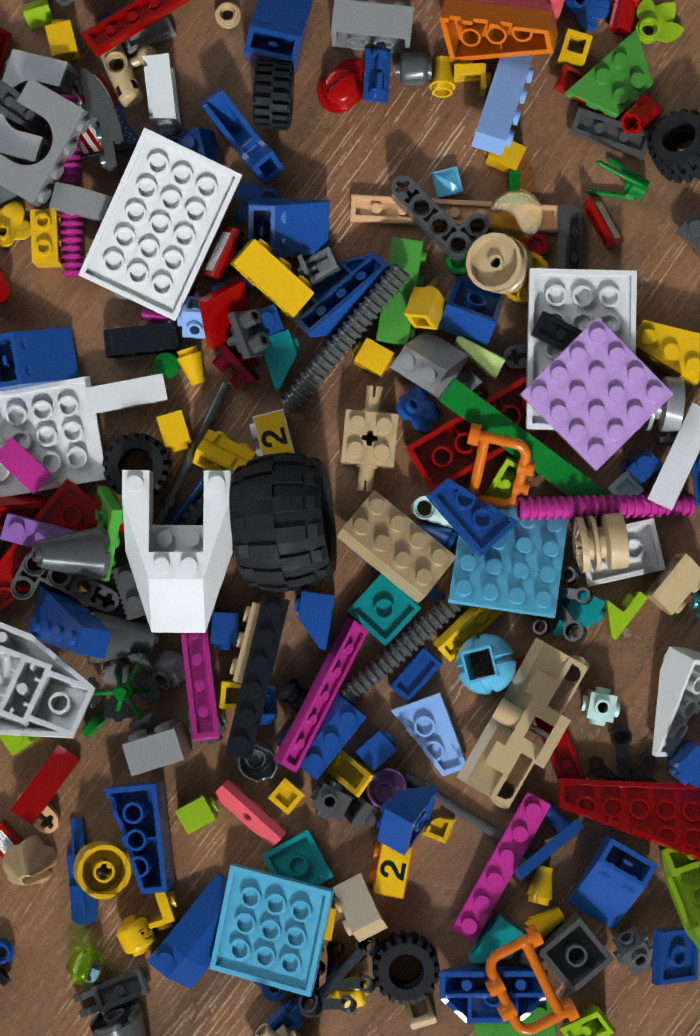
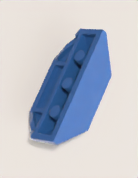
M374 251L366 256H358L343 261L339 265L342 270L341 272L311 289L314 292L313 296L301 308L294 319L296 324L310 338L331 336L333 333L337 334L338 327L342 328L344 326L342 324L343 321H348L349 314H354V308H359V302L365 301L364 296L370 295L369 290L375 289V283H380V277L386 276L385 271L387 269L390 271L389 265Z
M463 964L440 970V1000L464 1022L510 1023L509 1020L503 1022L496 1008L501 1003L497 995L491 997L484 983L489 980L485 969L486 964ZM496 964V970L515 1006L520 1020L523 1021L541 1003L547 1000L531 966Z

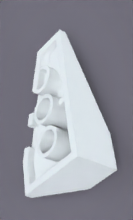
M669 646L668 651L663 657L659 676L652 755L656 757H672L688 731L686 723L694 713L698 714L700 711V705H698L700 702V652L685 647Z

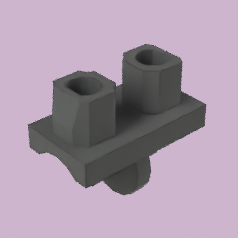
M259 310L235 311L228 314L232 326L229 328L232 337L226 340L227 345H236L238 352L242 353L244 359L264 356V350L271 345V342L265 332L257 333L255 325L261 323L262 320Z

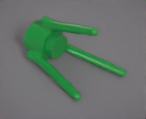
M608 157L607 161L615 167L601 160L596 161L598 166L626 180L623 190L627 192L619 193L588 189V194L625 199L629 202H633L634 198L642 200L649 186V180L644 179L642 175L633 172L612 157Z

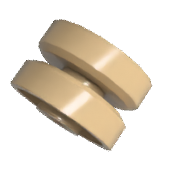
M495 232L482 235L473 242L466 259L468 276L476 286L486 291L505 295L517 292L527 283L529 269L533 266L531 252L523 242L506 234Z

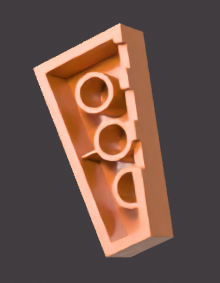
M445 0L439 16L451 62L550 54L554 52L558 37L554 11L463 0Z

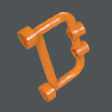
M471 423L467 444L478 447L470 485H459L475 494L476 498L488 505L491 504L499 509L513 508L516 506L519 497L528 496L531 481H527L526 476L532 477L536 462L531 460V450L520 439L482 431V425ZM489 443L513 448L520 452L512 493L509 498L503 499L479 494Z
M535 924L524 928L526 934L491 952L485 965L489 980L484 983L491 997L497 995L501 1003L496 1008L503 1022L509 1020L514 1030L523 1035L536 1034L565 1018L569 1022L580 1018L570 997L561 1002L559 1001L534 948L544 944V941ZM520 949H523L553 1011L530 1024H525L520 1020L515 1006L496 970V964L500 959Z

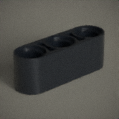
M177 323L132 326L103 331L106 358H123L181 350L179 326Z

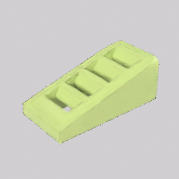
M458 336L454 345L470 356L469 359L490 379L495 380L505 362L504 358Z

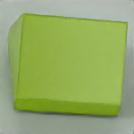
M37 0L22 5L30 31L49 25L54 21L48 0Z

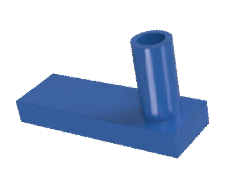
M550 799L548 801L551 803V806L545 818L558 834L514 871L515 876L520 881L584 827L578 819L570 823Z

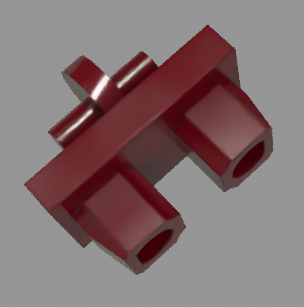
M225 344L218 348L220 353L212 363L221 372H225L231 365L236 368L238 372L229 380L236 390H241L249 384H255L261 379L247 364L249 362L255 368L259 364L255 357L244 359L243 355L240 356L232 346Z

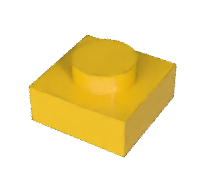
M285 776L268 796V799L289 815L304 797L305 793Z

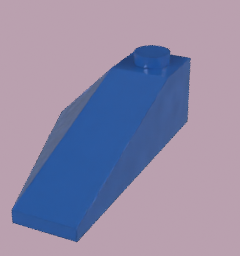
M217 872L147 960L149 964L166 978L190 989L208 969L212 958L227 885V879L219 872Z

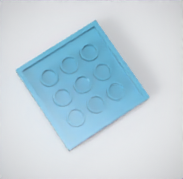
M516 507L499 509V512L519 522L479 558L458 535L456 559L454 560L448 603L555 618L568 525L567 517L564 520H560L559 517L557 520H552L550 517L549 520H544L543 518L535 520L533 518V520L528 521L525 518L524 521H520L516 514Z
M235 863L231 864L209 969L311 997L317 978L334 889Z

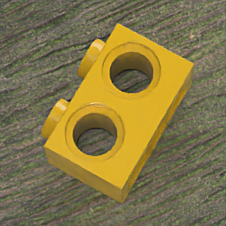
M30 210L32 263L37 268L62 267L61 264L64 263V260L61 259L63 243L60 242V239L63 238V235L60 234V230H63L60 226L62 218L59 217L60 212L57 210Z

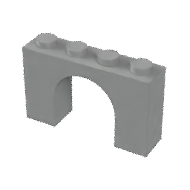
M12 49L10 57L6 61V70L2 81L21 93L29 78L55 93L71 95L78 71L67 61ZM0 113V154L13 162L23 163L24 165H32L44 159L49 153L52 144L42 136L19 131L14 122Z
M29 78L17 102L46 119L53 134L52 146L44 159L32 165L17 164L0 154V185L40 208L41 204L46 203L51 195L50 188L54 181H57L64 172L63 165L67 157H71L77 148L76 141L80 134L85 133L88 129L91 114Z

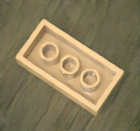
M375 490L337 535L338 539L417 603L429 593L456 559L452 552Z

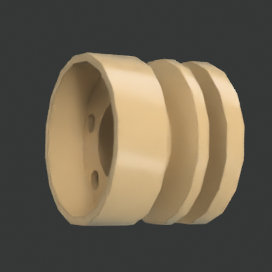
M621 512L603 514L601 527L597 526L593 516L587 517V528L583 517L574 518L572 545L581 573L589 572L590 561L594 572L600 571L601 559H605L609 570L628 568L629 543L625 520Z

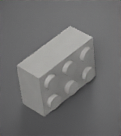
M334 0L331 26L332 47L365 51L366 48L375 49L376 45L386 46V51H391L392 54L402 55L403 52H409L414 7L404 2H395L392 5L383 4L380 0H367V2Z
M175 719L160 723V725L153 728V731H151L149 726L127 736L128 741L123 743L122 747L131 776L182 761L192 752L183 721L176 723Z

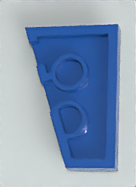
M449 478L444 480L426 497L478 558L483 556L519 522L499 512V509L493 505H488L476 498L475 494Z

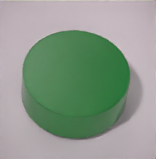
M457 248V249H453V250H455V251H462V250H464V249ZM447 256L445 265L449 273L455 276L466 274L467 256L460 260H454Z
M161 353L153 361L155 374L163 373L164 380L174 378L179 372L180 364L171 353Z
M96 714L84 725L81 733L87 739L92 738L103 728L107 719L101 714Z

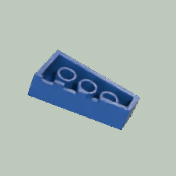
M40 585L34 614L29 621V633L39 641L66 651L105 659L111 631L99 619L92 617L91 612L87 608H82L80 606L81 602L77 598H72L71 595L55 587Z
M164 780L116 784L105 788L106 796L110 799L113 808V816L115 821L118 822L122 833L121 838L124 847L126 846L131 859L130 864L141 894L168 892L175 886Z

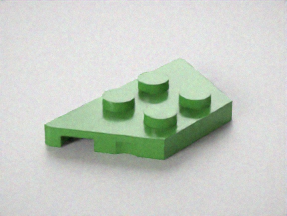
M636 30L632 32L576 82L565 95L568 98L576 97L585 101L586 106L594 110H601L609 117L614 119L618 117L653 85L638 32Z

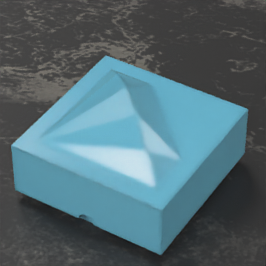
M457 166L432 172L431 175L437 199L463 193Z

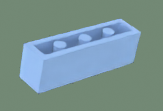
M533 56L503 57L499 59L475 132L472 147L502 156L504 147L511 146L515 131L510 130L511 125L517 126L522 110L517 109L518 103L524 105L528 89L524 88L525 82L531 83L535 68L530 67Z

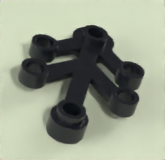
M565 567L561 570L560 579L567 584L577 582L579 574L574 568ZM573 571V577L567 580V573ZM559 587L556 614L564 624L563 635L572 643H580L586 638L587 629L582 623L573 619L560 598L576 600L582 605H588L593 600V594L585 587L579 589ZM583 592H587L585 600L580 599ZM537 616L532 626L535 634L542 637L549 634L551 627L548 623V617ZM544 623L545 629L539 632V625ZM576 629H580L578 637L573 636V632Z
M617 725L611 729L609 737L610 741L616 746L618 776L605 766L604 761L598 756L590 757L587 762V766L592 772L599 773L606 780L638 782L649 768H653L657 764V758L651 752L642 753L640 763L629 774L627 745L632 741V733L627 727ZM618 731H623L624 738L620 741L616 740L615 734ZM651 755L653 761L651 764L646 765L644 758ZM593 760L600 761L599 768H592L591 763ZM647 778V779H645L643 782H657V781H656L655 779H653V778Z
M371 936L361 942L356 940L357 950L339 969V956L344 953V944L338 939H332L327 943L326 981L319 988V978L326 970L325 963L320 960L312 996L301 995L298 1005L302 1015L307 1018H315L323 1010H342L350 1014L357 1007V1002L350 995H343L341 998L326 997L334 990H361L366 994H370L375 990L376 982L368 975H363L360 978H346L365 957L374 956L378 952L379 941L375 936ZM373 943L372 947L367 950L368 944ZM338 944V949L333 952V947ZM369 980V986L364 989V983ZM350 1000V1006L345 1008L346 1001ZM315 1001L314 1007L310 1009L311 1003Z

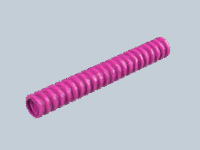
M61 95L74 104L78 102V98L74 95ZM77 139V148L71 157H67L63 165L64 172L58 182L79 187L82 184V181L79 180L82 174L79 172L81 164L78 163L81 160V156L78 155V152L81 151L80 147H78L80 139ZM62 212L59 214V217L62 218L60 226L63 227V230H60V234L63 235V238L60 239V242L63 243L61 251H64V254L61 255V259L64 260V263L61 264L64 268L62 275L70 278L81 277L78 274L83 265L82 259H85V255L82 254V251L85 250V247L82 246L84 238L81 237L84 234V230L81 229V226L84 225V222L81 221L83 217L78 215L72 216Z
M680 493L672 510L647 500L649 494L646 496L644 494H639L638 496L636 494L631 496L624 494L622 497L621 495H615L614 497L613 495H607V497L604 495H599V497L592 495L590 498L588 495H584L582 498L580 495L575 496V498L572 496H567V498L559 496L558 499L556 496H552L550 499L548 496H544L542 499L538 496L534 499L532 497H527L526 499L519 497L516 503V514L520 521H524L525 518L528 521L533 520V518L535 520H541V518L549 520L550 517L552 520H557L558 517L560 520H564L566 517L568 520L574 517L587 519L588 516H593L595 519L599 516L601 519L603 514L619 512L622 513L624 518H629V516L632 518L637 516L640 518L645 516L661 517V515L664 517L669 515L672 517L677 515L682 517L685 514L692 516L696 506L692 493Z

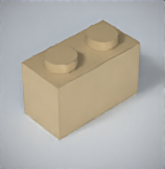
M361 873L332 887L336 895L333 898V902L338 912L344 913L346 920L342 921L349 936L354 935L361 942L388 928L368 882Z

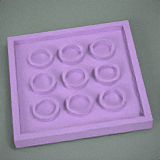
M596 317L519 395L597 471L674 394Z

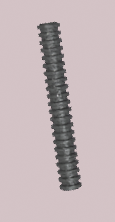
M391 264V270L387 269L385 271L386 276L380 277L381 281L380 283H375V289L369 290L370 295L364 296L365 301L359 302V308H354V314H349V320L343 321L342 324L344 326L342 328L338 327V333H333V339L326 342L328 344L326 347L322 346V352H317V358H312L310 361L312 364L305 367L306 371L300 373L301 377H296V383L289 386L291 389L284 392L285 396L279 398L280 403L292 413H298V407L304 406V400H309V394L313 395L314 389L320 387L319 383L325 381V375H330L329 371L331 369L334 370L335 364L341 362V356L345 357V352L351 350L350 346L357 343V337L361 338V333L367 331L366 327L373 324V318L377 319V314L384 311L382 308L384 305H389V299L393 300V295L400 292V286L404 287V282L411 279L410 275L399 265Z
M446 593L443 600H438V605H432L433 609L431 611L427 610L424 617L422 615L419 617L421 620L418 622L414 621L412 628L409 626L406 633L402 632L400 638H395V643L388 644V649L384 648L381 655L378 653L376 655L377 659H371V664L369 666L366 664L364 666L365 669L363 671L359 670L357 676L353 675L351 677L352 681L345 682L346 686L344 688L341 686L339 692L348 702L355 706L358 699L361 701L364 694H369L368 690L370 688L374 689L376 683L380 684L383 677L386 679L388 677L387 673L394 672L393 668L395 666L398 668L401 661H406L405 657H411L413 650L417 651L420 644L423 646L426 639H431V634H437L436 630L438 628L442 629L444 623L448 624L450 622L449 618H455V613H460L462 611L461 608L463 606L467 607V605L448 603L449 595Z

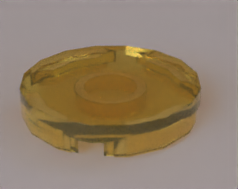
M522 189L506 191L494 200L490 209V223L495 233H503L522 242L531 238L539 230L542 223V209L538 199L532 193Z

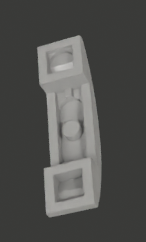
M55 182L48 208L102 223L113 197L85 188Z

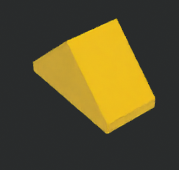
M343 749L340 750L325 769L358 798L374 777V771Z

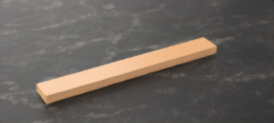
M351 194L350 222L417 225L393 201L391 196ZM431 198L458 226L470 215L481 213L489 220V229L558 233L559 205ZM418 203L414 206L415 212L419 214H424L428 211L427 206L423 203ZM435 222L432 225L436 227H446L445 224L442 222ZM473 222L469 225L473 229H483V226L478 222Z

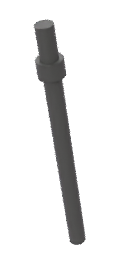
M221 381L168 494L165 493L160 502L162 506L154 521L155 524L165 525L172 508H176L179 501L177 497L194 464L192 462L196 449L208 429L211 428L231 385Z
M408 771L404 775L406 783L413 788L433 786L429 781L426 780L424 782ZM437 792L435 802L499 841L503 831L443 793ZM527 847L522 857L528 860L536 852Z

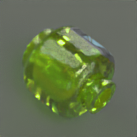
M85 943L83 947H75L65 967L66 971L71 975L69 980L80 986H84L85 982L95 983L105 965V960L102 957L103 952Z

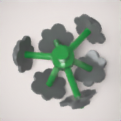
M137 652L136 654L131 653L126 656L135 665L132 672L129 671L130 664L122 662L120 658L111 660L110 664L103 666L105 673L102 679L105 683L113 682L115 685L114 689L100 690V683L96 682L95 677H89L88 682L96 688L89 703L90 707H96V703H99L101 700V695H113L111 699H107L104 702L105 710L103 715L108 720L113 719L115 723H121L123 719H130L134 711L136 716L128 725L130 729H143L153 721V715L156 713L151 708L141 713L131 699L133 694H137L139 700H145L146 704H152L154 700H159L162 695L159 686L156 685L150 673L145 674L143 679L137 682L138 688L132 687L131 683L140 668L146 671H154L155 669L145 654Z

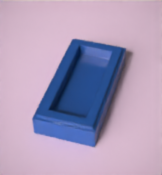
M422 646L390 683L389 687L410 703L443 662Z

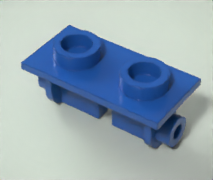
M376 45L375 49H365L362 101L388 103L391 51H386V46Z

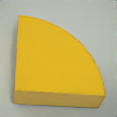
M451 816L436 817L427 823L421 834L446 844L455 818Z

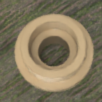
M224 2L217 7L215 19L222 28L231 29L239 24L241 12L236 4ZM226 13L233 15L230 20L223 18Z

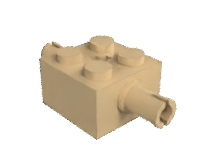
M366 386L365 409H362V411L346 409L341 464L356 465L359 468L356 491L360 492L364 490V481H367L366 492H373L375 469L394 468L399 414L383 413L381 411L383 387L376 386L375 397H373V386ZM368 433H373V437L377 438V441L372 442V446H368L367 442L362 440V437H367Z

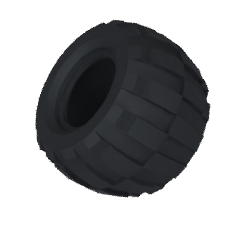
M284 452L266 454L249 460L246 465L238 466L232 474L230 481L229 510L235 557L239 572L244 581L250 587L259 586L261 590L286 592L304 590L320 584V581L323 579H330L336 570L337 540L332 493L325 465L317 457L308 458L305 454Z

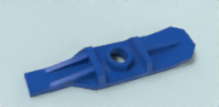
M84 817L70 818L71 845L66 853L71 919L77 925L93 924L98 918V899L85 893L77 884L73 874L75 857L79 850L88 844L85 839Z

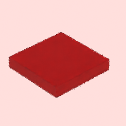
M238 278L198 300L207 347L215 349L232 337L229 329L232 326L228 314L235 311L249 310L244 280Z

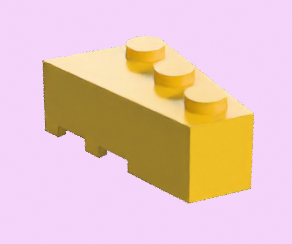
M251 239L230 264L253 286L255 285L264 293L263 296L266 299L274 302L281 309L280 312L284 316L294 317L313 296L314 292L310 289L312 284L302 275L295 276L290 271L292 266L285 259L274 257L270 253L272 248L264 240L259 239L257 241L256 239Z
M643 320L637 325V355L671 376L682 377L685 385L690 388L698 384L700 381V333Z

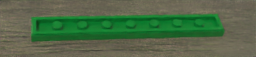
M454 377L438 397L440 402L470 424L482 425V431L514 437L524 441L531 450V460L536 461L534 471L566 495L573 498L579 495L581 498L584 495H588L589 498L592 495L597 497L599 495H604L605 497L611 495ZM501 446L516 458H520L518 450Z

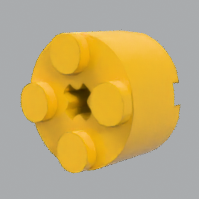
M95 841L83 846L79 850L73 863V874L77 884L85 893L96 899H109L116 896L128 884L131 877V865L125 853L116 845L107 841ZM101 864L107 867V871H102V875L96 871L97 868H101Z

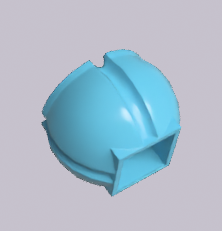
M481 634L479 638L476 636L470 637L459 648L456 656V668L460 669L458 677L464 686L478 694H491L493 690L495 692L502 691L512 681L516 672V660L512 659L514 651L508 642L493 634ZM489 649L495 674L476 679L470 654Z

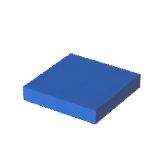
M684 927L653 929L652 984L660 986L698 980V948L687 935Z

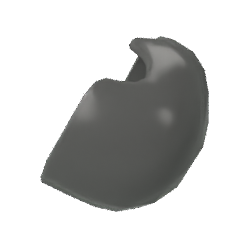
M256 741L252 760L237 757L238 769L244 777L255 782L272 779L278 769V762L274 761L276 752L266 742Z

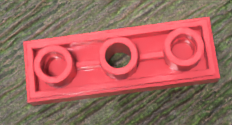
M227 779L213 794L217 800L270 848L278 843L286 834L280 822L269 817L262 810L258 802L251 800L243 793L238 784Z

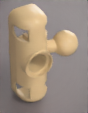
M122 44L117 45L100 56L118 100L125 108L138 104L143 100V93L132 69L141 64L145 65L142 56L157 54L154 47L150 45L141 46L137 51V55L129 59ZM116 64H123L122 69L118 71L112 70ZM131 80L136 82L138 88L134 89ZM118 85L122 92L120 96L116 90Z

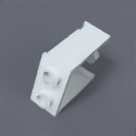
M169 53L142 56L146 65L144 66L151 124L155 133H160L162 136L174 135L176 131H182L175 69L170 66Z

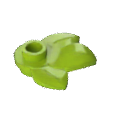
M642 0L638 5L636 14L639 22L635 30L638 32L640 42L652 44L658 40L669 43L678 39L684 32V28L681 25L673 22L676 14L675 2H666L655 6L652 0ZM643 29H651L652 34L646 35Z

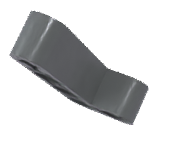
M399 175L392 181L390 194L393 201L451 259H463L467 256L473 242L482 235L487 234L489 220L485 215L474 213L458 226L410 177ZM398 186L400 188H404L406 186L407 194L403 191L400 194L397 193ZM418 203H423L427 206L428 211L424 214H419L415 212L414 206ZM435 222H442L445 224L446 230L441 233L436 232L432 225ZM473 222H478L483 226L484 230L480 233H474L469 225ZM455 240L463 242L464 250H453L451 242Z
M32 549L25 554L10 586L12 595L20 600L30 598L39 582L42 581L104 612L115 610L119 604L117 588L105 581L67 574V577L63 580H57L52 575L54 570L41 567L32 568L28 563L29 558L32 557ZM19 580H26L30 583L31 588L23 592L17 589L16 583ZM81 580H85L91 584V588L86 592H81L77 589L76 584ZM96 586H98L99 594L96 593L95 598H93L92 596L95 593ZM108 593H111L112 600L104 603L101 595L106 596Z

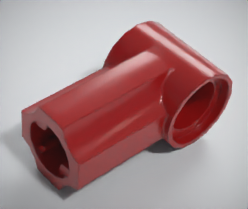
M612 0L613 8L610 14L608 30L617 35H629L635 10L640 0Z
M644 92L620 119L622 122L621 128L627 134H638L645 126L650 127L665 109Z

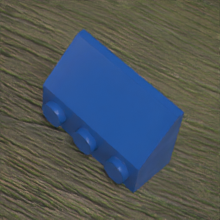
M302 590L301 595H296L293 611L298 612L299 621L318 647L326 650L335 595Z
M337 692L300 767L317 780L364 722L367 715ZM290 727L280 738V740L276 743L279 747L284 741Z

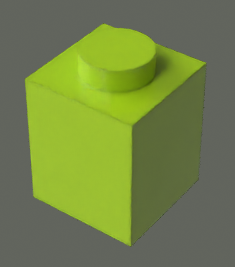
M205 792L178 807L175 812L187 834H190L216 820L219 807L212 796L208 798Z

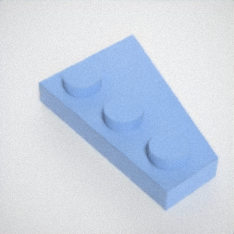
M441 692L391 710L396 718L398 717L411 737L421 746L423 752L442 776L461 770L466 762V757Z

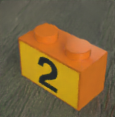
M381 842L375 843L373 859H377L375 870L370 869L368 885H372V894L404 899L413 845L404 856Z

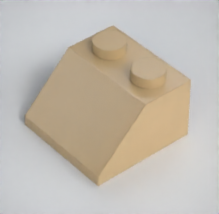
M686 553L675 554L665 566L666 569L661 571L644 593L652 603L667 615H673L674 612L676 614L680 613L687 604L685 600L691 592L696 593L700 588V567Z

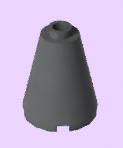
M93 527L40 539L32 547V560L41 568L93 580H102L101 578L107 576L110 566L111 552H105V544H110L109 536L104 527Z
M90 611L91 616L99 619L111 631L105 659L87 656L88 664L124 658L127 654L150 652L153 651L154 646H158L159 633L151 632L148 623Z
M134 999L111 1008L105 1015L99 1012L89 1025L94 1036H146L142 1009L139 1002L136 1004Z

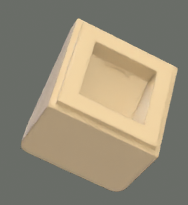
M429 992L425 1000L417 999V1004L411 1005V1001H406L405 1009L412 1030L437 1023Z

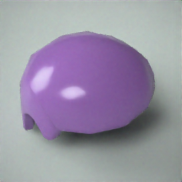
M385 768L374 773V777L367 785L368 800L375 808L381 809L387 798L392 799L398 790L407 789V783L399 771Z

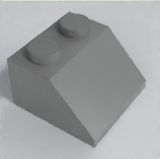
M426 329L403 347L391 368L438 398L453 377L456 379L470 356Z

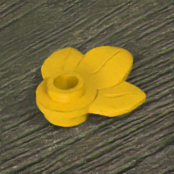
M20 201L10 202L3 209L0 208V232H7L5 235L0 236V248H7L15 240H25L31 236L30 221L24 220L25 209Z

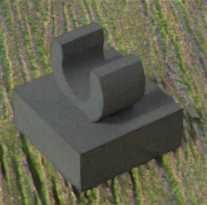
M362 795L354 799L344 814L347 820L359 829L364 822L373 827L379 819L372 812L374 806Z

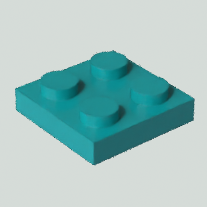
M380 574L347 611L386 647L416 615L421 607L394 583Z
M309 828L262 853L265 863L273 874L319 885L334 876Z

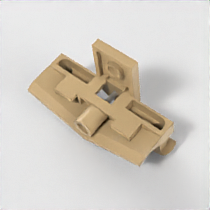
M535 638L505 695L458 773L457 778L490 797L491 801L498 807L509 809L534 763L544 769L572 719L563 715V712L589 669V662L578 655H571L570 657L544 641ZM536 717L554 726L550 734L532 724ZM529 730L546 739L543 748L524 738Z

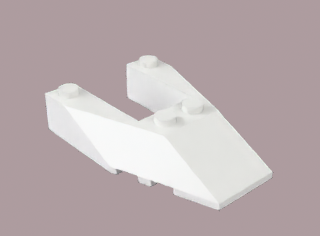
M122 470L125 552L151 632L206 633L230 558L233 554L229 510L230 481L234 473L231 470H204L203 525H153L154 472L150 470Z
M0 622V735L74 738L96 688L37 640L35 636Z

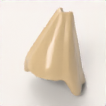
M30 835L20 844L13 845L6 851L2 861L3 870L11 883L18 885L41 884L51 877L52 872L49 868L56 865L57 853L53 847L46 846L40 836Z

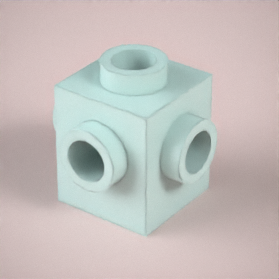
M596 686L595 691L587 689L586 695L582 696L580 711H583L582 715L584 717L590 718L589 723L605 726L606 722L613 723L614 717H618L620 702L617 701L618 696L611 694V689ZM601 702L606 703L604 712H599L598 705Z

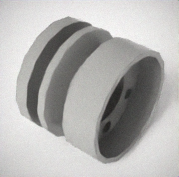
M664 376L662 382L674 395L643 424V427L649 431L653 426L654 420L657 419L659 431L677 433L680 430L684 416L685 382L682 377Z

